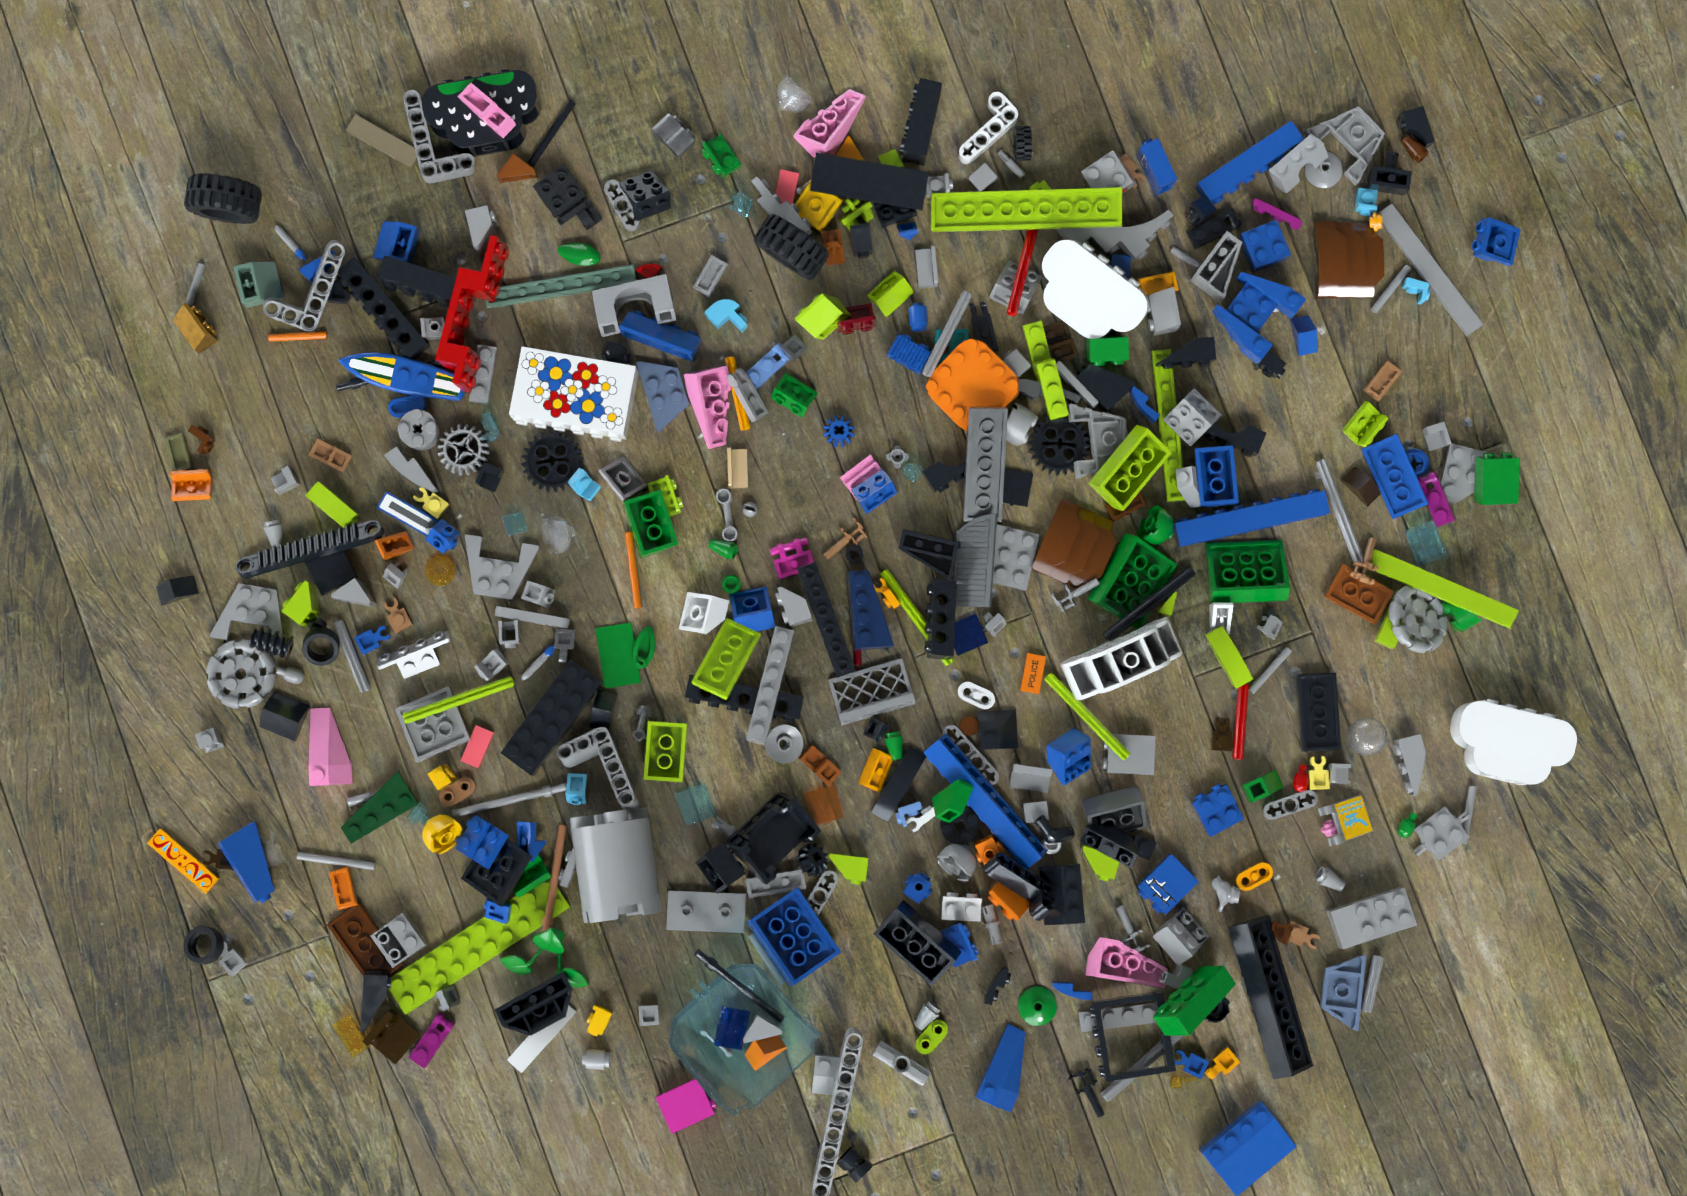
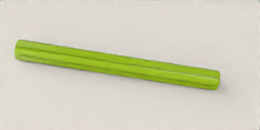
M888 569L880 573V577L885 580L887 587L928 641V633H925L926 620ZM935 634L936 640H937L938 642H941L940 639H939V638L937 637V635ZM952 657L950 660H941L946 666H948L954 661V658Z
M1053 673L1046 676L1045 681L1122 760H1126L1131 753L1080 700H1075L1073 693Z
M508 676L402 714L405 724L508 689L514 686L513 678Z

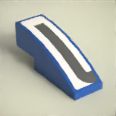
M387 491L377 506V509L425 536H428L431 528L439 522Z

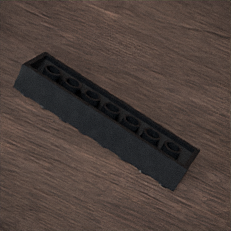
M1269 915L1228 927L1273 1079L1292 1077L1313 1067L1277 941L1272 931Z

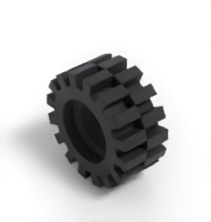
M1015 126L1013 135L1015 161L1031 160V126Z

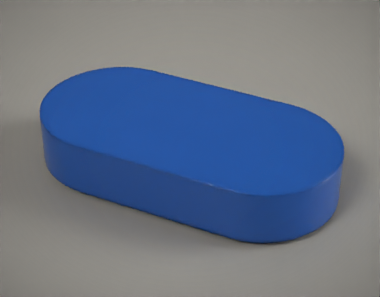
M409 395L391 400L388 404V411L393 417L402 418L406 413L414 409L425 411L427 403L422 396Z

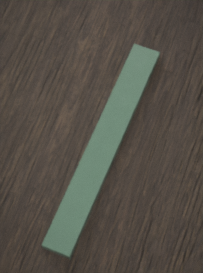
M634 264L500 286V292L495 298V302L485 300L486 308L490 309L587 293L601 288L637 281Z

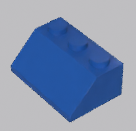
M1233 445L1195 448L1200 506L1222 507L1234 506L1239 503Z

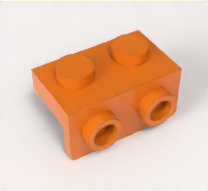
M197 469L170 472L172 479V501L211 499L213 479L209 470Z

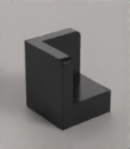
M484 462L475 484L491 492H496L504 471Z

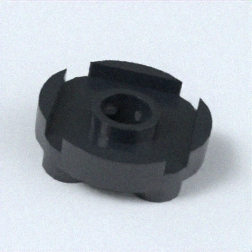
M965 807L963 814L952 822L948 823L940 820V829L945 839L950 843L966 844L973 840L978 833V818L971 809ZM962 820L965 828L957 831L954 823Z

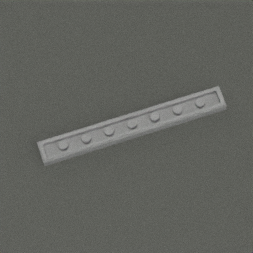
M1393 204L1379 212L1378 214H1382L1383 227L1422 279L1430 283L1429 288L1467 337L1481 327L1483 323Z

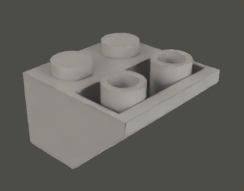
M779 587V593L775 595L779 606L783 605L785 611L781 613L785 625L789 624L791 628L812 621L806 599L783 587Z
M1182 907L1152 937L1179 966L1198 951L1209 935L1192 915Z
M407 912L401 913L371 935V938L392 968L429 944Z

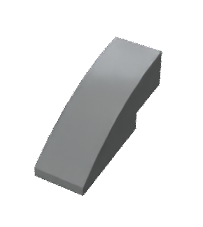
M398 447L384 455L390 464L411 482L433 493L438 492V489L415 458L408 461Z

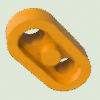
M1257 863L1236 876V886L1240 890L1250 891L1269 881L1273 876V869L1268 863ZM1261 868L1265 870V874L1263 876L1259 874V870ZM1244 877L1248 879V883L1246 885L1242 883V879Z

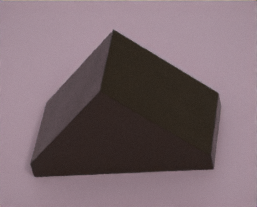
M1355 466L1341 479L1367 507L1381 494L1373 478Z

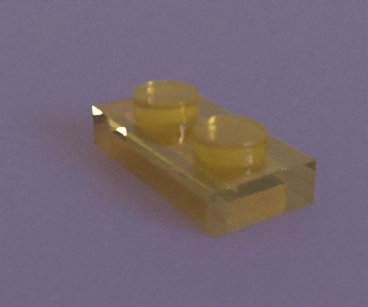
M350 1014L332 1024L352 1058L370 1047L362 1042L365 1037Z

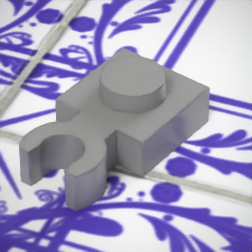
M224 941V949L220 955L223 958L219 963L231 977H234L248 963L236 949L233 948L230 951V945Z

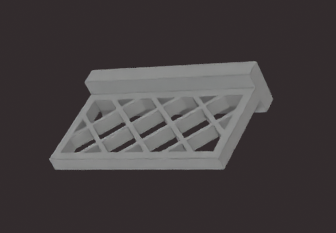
M902 658L828 680L841 726L915 704V698ZM900 664L902 671L898 677L888 673L892 666ZM874 671L884 673L880 683L870 678ZM887 675L896 680L892 689L882 685ZM857 676L866 679L861 688L852 684V681ZM842 681L847 686L843 693L835 690L833 683ZM868 681L878 685L873 694L863 690ZM898 682L906 685L908 692L899 694L894 689ZM850 686L859 690L855 700L845 695ZM880 687L889 691L887 698L880 699L875 696ZM861 693L871 697L868 704L863 705L857 702ZM843 698L853 702L849 709L841 711L839 704Z

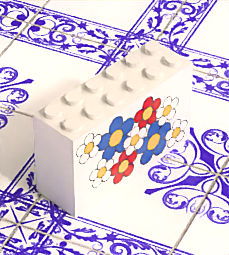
M522 347L509 415L519 425L527 426L528 423H531L541 429H546V426H549L559 432H565L566 429L573 431L572 433L576 435L589 433L594 438L602 439L603 436L610 437L612 441L621 442L622 439L627 440L639 372L636 366Z

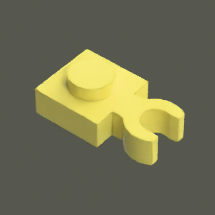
M420 487L419 490L423 492V497L418 498L414 495L413 498L419 503L424 502L425 504L422 508L436 519H439L450 504L435 493H432L429 497L428 492Z
M1324 756L1320 757L1321 762L1319 764L1315 763L1314 757H1310V764L1313 770L1308 771L1309 790L1330 789L1329 770H1323V766L1326 763Z

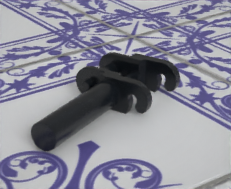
M1086 1068L1084 1072L1080 1070L1069 1076L1068 1080L1077 1076L1081 1078L1084 1088L1075 1093L1079 1095L1081 1092H1085L1099 1118L1105 1114L1093 1090L1089 1087L1090 1085L1095 1086L1097 1080H1094L1090 1073L1092 1069ZM1087 1074L1090 1082L1087 1084L1083 1078V1075Z

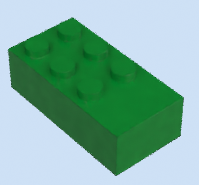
M1199 966L1188 979L1181 983V987L1169 996V1000L1157 1009L1158 1012L1153 1016V1019L1165 1036H1190L1236 983L1225 966Z

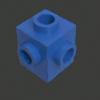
M442 519L431 528L425 540L444 554L449 549L453 550L456 547L460 532Z
M922 872L920 875L917 873L914 876L910 874L904 882L907 886L903 893L917 903H920L923 897L927 899L933 890L930 888L932 886L929 882L931 878ZM917 883L922 885L920 890L915 889Z

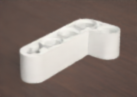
M993 92L988 99L987 107L994 117L961 145L958 154L961 163L971 164L1016 124L1018 111L1001 92ZM999 100L1001 105L994 106L991 102ZM1010 113L1014 116V118L1012 120H1008L1004 117V115ZM998 126L1000 131L993 132L990 127ZM978 138L985 139L986 143L984 145H980L976 142V140ZM972 149L970 156L968 154L964 156V151L968 153Z

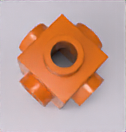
M993 834L975 842L977 849L975 852L979 863L983 862L984 865L996 853L1005 852L1001 842H996Z

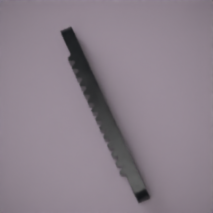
M376 520L361 524L352 523V526L345 525L344 529L338 527L337 531L331 529L330 533L323 532V535L316 534L315 537L308 536V539L301 538V541L294 540V543L287 542L285 546L280 544L278 548L273 546L271 550L266 548L264 552L257 551V554L240 559L236 563L235 569L242 578H251L375 542V540L383 537L384 529ZM378 528L377 532L369 534L371 529ZM245 565H250L248 570L242 571Z

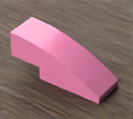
M472 83L458 96L463 103L502 138L516 126L508 114Z

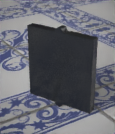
M1005 469L1003 503L1010 504V506L1027 507L1033 474L1020 472L1018 469L1016 471Z

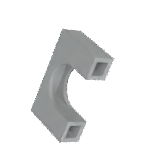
M666 274L592 291L597 322L602 337L620 333L618 312L624 304L633 300H644L651 303L654 307L658 324L676 320Z

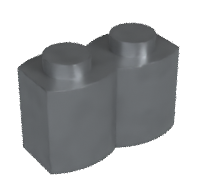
M668 113L652 128V132L679 159L695 144L693 139L695 135L688 128L685 130L681 126L682 122L676 115L672 117Z

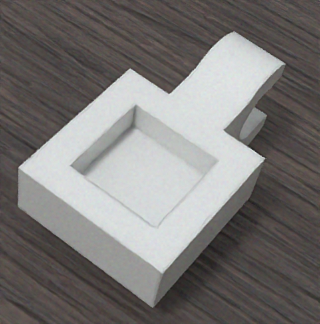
M929 805L921 811V817H911L906 821L907 824L911 821L916 822L917 826L912 830L913 832L918 831L923 824L935 816L934 807L931 808Z

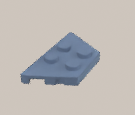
M638 361L636 362L654 423L659 433L681 411H684L689 406L678 368Z
M1360 955L1324 968L1320 1008L1355 1031L1359 1030L1366 964L1365 955Z

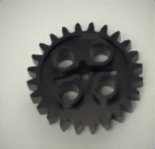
M1068 416L1066 419L1061 417L1053 420L1045 417V423L1038 422L1040 428L1033 427V431L1036 434H1030L1029 436L1034 439L1028 442V445L1033 446V448L1029 449V453H1034L1031 460L1037 459L1038 461L1035 466L1042 464L1041 471L1043 472L1047 468L1049 469V475L1052 471H1055L1056 476H1058L1060 471H1062L1064 476H1066L1068 469L1071 473H1074V462L1085 460L1082 456L1089 455L1085 449H1089L1091 445L1085 444V442L1089 441L1090 437H1084L1088 431H1081L1083 424L1077 426L1076 422H1069ZM1053 431L1055 438L1048 439L1045 436V432ZM1072 432L1074 439L1069 441L1065 438L1064 434ZM1058 441H1061L1062 445L1075 444L1076 447L1062 446L1061 449H1058L1057 445L1044 446L1042 443L1056 444ZM1047 449L1052 450L1054 457L1047 458L1044 455V451ZM1067 450L1071 451L1073 453V458L1069 460L1066 459L1063 456V452Z
M549 430L548 436L541 432L540 439L534 436L536 442L528 441L531 446L530 449L524 448L528 454L522 455L526 462L521 463V465L527 467L523 473L530 474L527 480L534 479L532 485L535 487L539 484V490L546 487V491L549 493L551 488H553L554 492L557 493L558 487L565 491L564 485L567 484L571 487L568 481L578 468H584L579 463L584 460V457L578 456L582 453V450H576L579 444L577 442L572 444L573 437L566 439V433L560 437L559 431L552 435V432ZM559 447L566 448V453L562 456L557 455ZM540 449L547 450V455L543 458L538 457ZM553 457L557 461L564 460L567 458L570 459L569 462H554V466H552L550 463H542L536 465V462L539 461L550 462ZM563 465L567 466V473L564 475L559 474V468ZM544 467L548 468V475L545 477L540 476V470Z

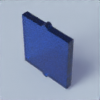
M976 614L955 622L954 649L957 656L988 643L983 631L984 627L981 626Z

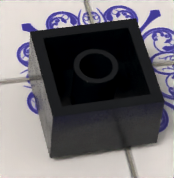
M724 842L695 862L717 894L745 875L743 865L736 861L732 855V849L725 845Z

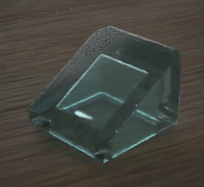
M522 512L502 517L508 536L527 531Z

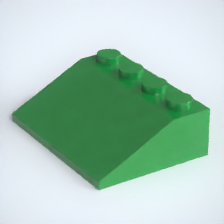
M1125 533L1108 561L1102 577L1098 579L1100 585L1092 589L1087 600L1120 620L1167 584L1177 564L1139 537ZM1151 610L1132 624L1131 627L1136 629L1142 626Z
M1282 540L1206 543L1210 604L1214 602L1244 603L1288 600L1290 582Z

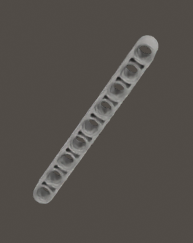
M856 1027L848 1028L844 1034L812 1180L813 1196H829L863 1045L862 1032ZM853 1035L859 1037V1039L855 1042L849 1040V1038ZM852 1054L855 1057L853 1060H846L845 1056ZM844 1073L851 1075L848 1079L840 1077ZM839 1092L846 1093V1096L843 1098H839L836 1095ZM834 1111L842 1112L840 1116H834L832 1113ZM832 1129L838 1131L835 1135H831L828 1132ZM827 1148H832L834 1150L832 1153L824 1152V1150ZM822 1167L830 1168L827 1172H823L820 1169ZM819 1185H823L826 1187L824 1190L816 1189V1187Z

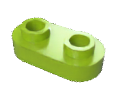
M936 1019L925 1028L915 1042L918 1052L929 1054L938 1046L948 1033L946 1023L943 1020ZM940 1026L942 1028L941 1033H936L935 1027ZM923 1041L929 1042L927 1048L922 1047Z

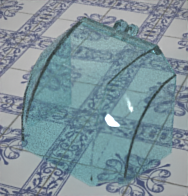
M731 964L725 969L784 1016V1020L781 1022L784 1030L779 1036L787 1048L757 1071L753 1069L745 1056L752 1042L744 1043L743 1038L759 1010L767 1015L769 1014L721 976L714 979L708 986L701 980L699 985L704 990L698 993L692 988L690 992L695 998L672 1018L669 1038L670 1048L708 1096L732 1115L738 1114V1110L745 1107L753 1109L759 1105L814 1053L813 1044L815 1039H818L821 1035L791 999L757 964ZM702 1028H707L710 1035L726 1049L732 1050V1056L727 1057L725 1052L707 1036L701 1035Z

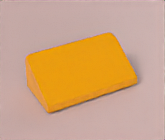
M872 748L858 784L880 792L893 762L891 756Z

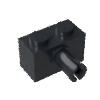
M1387 152L1385 167L1374 166L1369 171L1367 189L1405 195L1410 190L1412 171L1396 169L1399 153L1395 152L1393 155V152Z

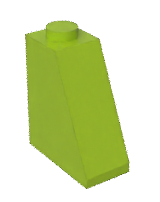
M319 481L305 495L343 528H345V525L352 526V523L357 524L359 522L358 518L360 515Z

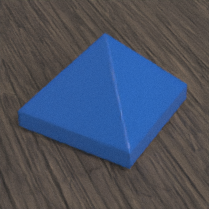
M915 222L897 225L900 237L910 240L918 234Z

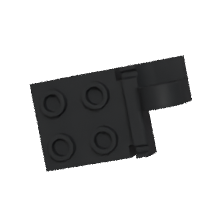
M564 164L533 185V188L548 210H550L553 217H561L557 220L560 226L575 215L586 230H589L603 220L589 198L586 201L582 200L586 195Z

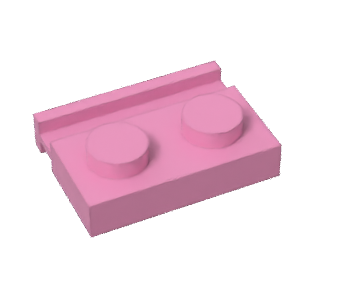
M869 455L841 476L840 479L853 495L851 491L853 488L880 471L881 468L872 456Z

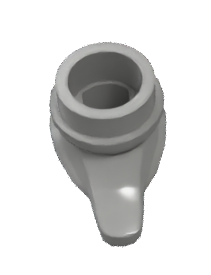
M1219 875L1211 881V885L1220 902L1218 912H1222L1223 907L1227 903L1239 902L1240 888L1230 886L1228 882L1221 880Z

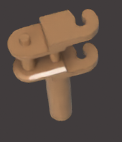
M854 517L852 520L858 526L853 533L847 534L843 528H840V531L845 536L823 554L827 560L848 544L850 540L853 541V545L859 546L858 542L864 537L868 538L866 536L868 533L862 531L863 527ZM860 531L861 535L854 539L852 536Z
M1374 538L1368 539L1363 563L1359 561L1354 562L1353 566L1355 569L1350 574L1353 578L1359 579V582L1370 585L1375 583V579L1370 581V578L1365 575L1366 570H1378V565L1373 567V563H1371L1376 543ZM1359 568L1363 569L1362 573H1358Z

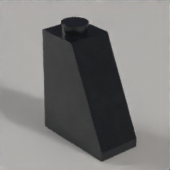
M1092 364L1087 367L1082 366L1076 372L1078 375L1076 378L1098 400V405L1106 413L1136 385L1130 379Z

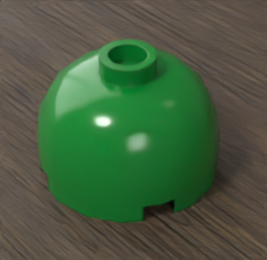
M1157 505L1153 506L1147 511L1149 516L1146 521L1142 518L1137 535L1148 544L1159 545L1173 536L1174 522L1169 512Z

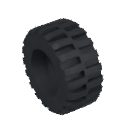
M197 173L188 178L184 206L188 212L210 220L233 224H252L259 217L262 192L257 185L239 178L219 174Z
M771 214L766 218L754 236V242L759 248L794 273L808 280L816 277L829 257L826 248L794 224L775 214Z

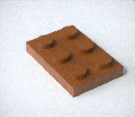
M1342 563L1323 598L1376 625L1394 591L1376 581L1372 585L1359 582V579L1353 578L1350 575L1351 572H1354V569Z

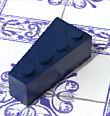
M849 571L846 574L852 651L893 647L894 643L869 571Z

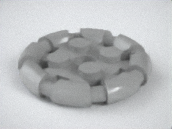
M1411 586L1401 588L1393 596L1394 601L1390 603L1389 621L1392 622V631L1401 644H1405L1407 649L1413 652L1425 653L1426 651L1431 652L1443 642V636L1446 635L1448 627L1447 616L1445 617L1442 610L1441 600ZM1415 615L1419 618V624L1416 622ZM1399 619H1402L1403 626L1400 625Z
M247 639L237 642L232 640L221 645L217 649V653L210 657L206 668V674H208L207 685L215 698H219L225 706L235 709L245 706L250 708L265 699V695L273 689L276 674H274L275 663L270 653H265L264 650L259 651L256 647L250 648V640ZM237 649H242L243 655H237ZM255 653L259 656L257 661L252 658ZM225 655L228 660L223 664L220 660ZM262 668H266V675L262 676ZM239 669L246 671V677L242 680L237 677ZM216 673H221L222 680H216ZM257 684L262 687L259 692L254 689ZM226 688L231 690L228 695L223 692ZM240 693H246V699H240Z

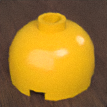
M448 815L434 816L427 820L423 828L422 838L424 844L433 853L442 854L447 852L456 844L454 840L457 836L461 835L462 827L455 819Z

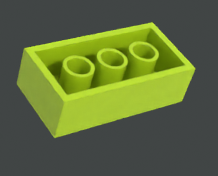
M1136 425L1088 484L1112 508L1124 511L1169 457L1171 452L1148 428Z

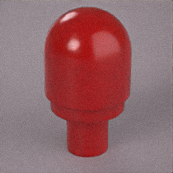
M1299 765L1298 773H1295L1293 777V788L1297 792H1304L1308 788L1309 775L1306 774V765Z

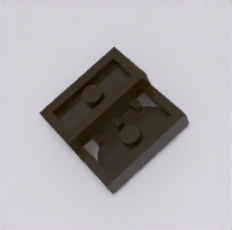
M1059 320L1043 326L1050 356L1055 359L1056 363L1079 356L1067 323Z

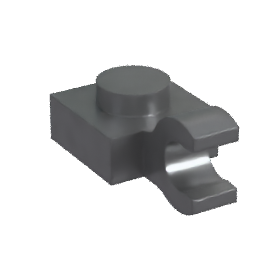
M556 628L554 648L560 649L559 663H567V651L574 649L575 630Z

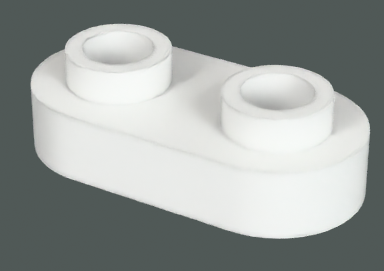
M964 682L958 688V696L965 702L984 710L994 705L995 697L987 689L971 682ZM965 688H969L971 690L970 695L964 694ZM986 696L988 703H982L981 698Z

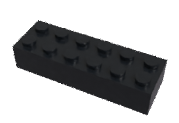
M570 659L501 751V754L529 775L535 776L601 688L603 682Z

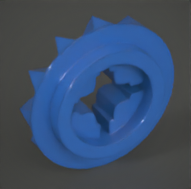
M1419 449L1406 450L1410 461L1413 458L1414 462L1421 463L1415 467L1417 477L1424 476L1429 469L1427 455Z

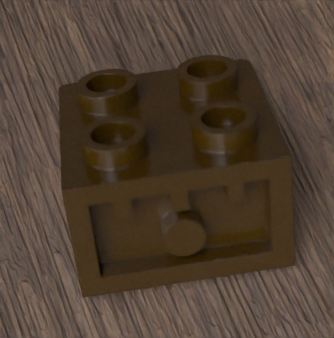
M391 1009L385 1013L362 1042L367 1046L373 1045L392 1063L397 1064L420 1037L421 1033Z

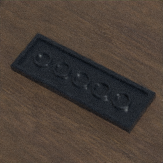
M816 153L810 191L922 211L929 172Z

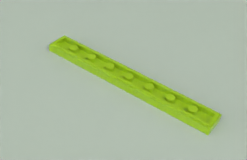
M1171 349L1154 350L1151 354L1157 413L1160 414L1158 417L1160 441L1171 452L1163 463L1166 502L1185 501L1177 488L1176 469L1183 468L1180 436L1164 422V418L1177 406L1173 368L1163 369V366L1156 367V363L1172 353Z
M1374 549L1371 563H1373V567L1378 565L1376 572L1511 629L1519 613V610L1379 550Z

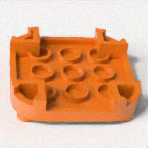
M969 339L959 344L934 370L926 384V389L932 400L965 431H967L968 407H1007L1013 399H1016L1020 388L1019 377L1016 372L988 344L975 339Z

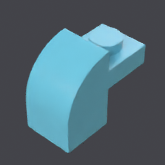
M729 299L719 300L704 312L706 318L717 329L728 320L742 333L748 328L746 324L747 319L743 314H737L740 310V305L735 301Z

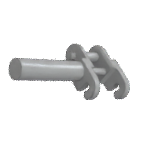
M1095 578L1073 591L1066 584L1065 588L1069 594L1067 597L1058 600L1054 592H1051V596L1056 605H1060V611L1066 613V610L1070 607H1077V601H1074L1073 597L1076 598L1100 585V582ZM1070 599L1071 603L1064 606L1062 602Z
M1124 906L1117 907L1116 909L1127 934H1129V937H1123L1121 942H1124L1126 946L1131 948L1128 940L1132 939L1135 945L1133 949L1138 952L1149 948L1150 944L1142 947L1138 946L1135 935L1144 930L1134 931Z

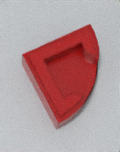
M645 264L639 266L636 272L646 279L657 276L663 268L658 264Z

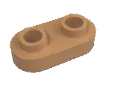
M469 777L458 779L440 792L439 800L441 804L447 807L458 804L475 792L476 783ZM464 783H467L469 786L467 790L462 789ZM448 793L452 795V799L450 801L446 800L445 798L446 794Z

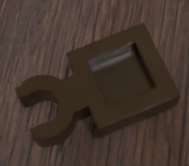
M1215 718L1214 723L1217 731H1212L1211 750L1232 751V732H1227V728L1230 725L1229 718H1226V723L1223 726L1220 725L1219 718Z
M217 849L216 854L209 850L202 852V854H207L210 857L209 861H202V865L208 866L215 863V869L234 871L221 849Z

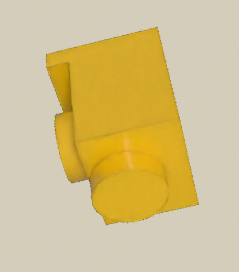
M448 764L440 765L428 773L437 790H443L458 780Z
M595 1004L593 1010L596 1011L595 1013L591 1012L587 1020L589 1024L587 1032L598 1036V1034H604L613 1012Z

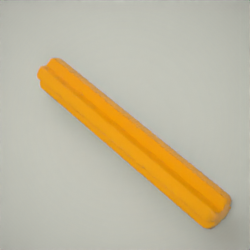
M735 357L725 358L729 374L732 372L735 374L737 369ZM731 387L740 430H749L748 415L734 388Z

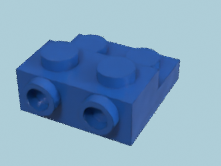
M1491 217L1481 219L1475 228L1476 232H1478L1477 238L1471 246L1472 250H1474L1473 256L1486 261L1493 260L1506 266L1513 265L1521 229Z
M1221 783L1210 788L1212 792L1206 795L1203 792L1193 797L1195 801L1191 802L1209 837L1244 819L1228 786H1222Z
M474 815L473 818L467 821V829L464 834L457 838L455 849L489 869L509 835L487 820Z

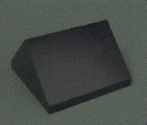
M274 691L262 708L259 727L296 741L311 706Z

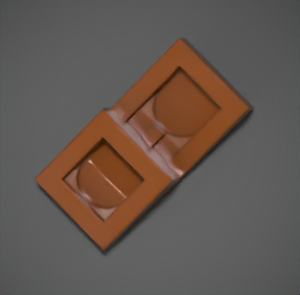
M812 744L799 757L828 786L842 773Z

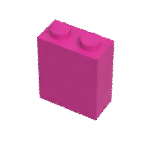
M700 1076L656 1096L671 1134L715 1114L717 1105L713 1097L709 1098L707 1082L705 1079L701 1080Z

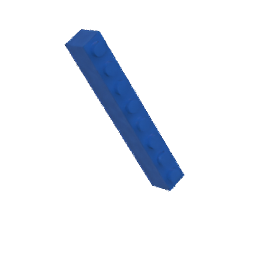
M1319 489L1307 491L1308 494L1302 496L1300 493L1289 495L1288 499L1282 500V497L1272 498L1270 503L1263 504V501L1251 503L1252 506L1247 508L1244 505L1233 507V511L1229 512L1221 509L1214 511L1215 515L1207 516V513L1196 515V519L1189 520L1188 517L1177 519V523L1173 527L1177 547L1328 515L1330 509L1326 492H1319Z
M946 733L923 752L929 762L936 766L940 774L950 784L961 779L973 785L967 805L990 828L991 833L1003 843L1004 848L1010 851L1016 858L1017 863L1028 869L1044 856L1048 849Z

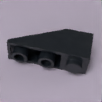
M1214 337L1195 338L1156 363V367L1163 366V369L1174 368V365H1181V368L1192 367V364H1199V367L1210 366V363L1217 359Z

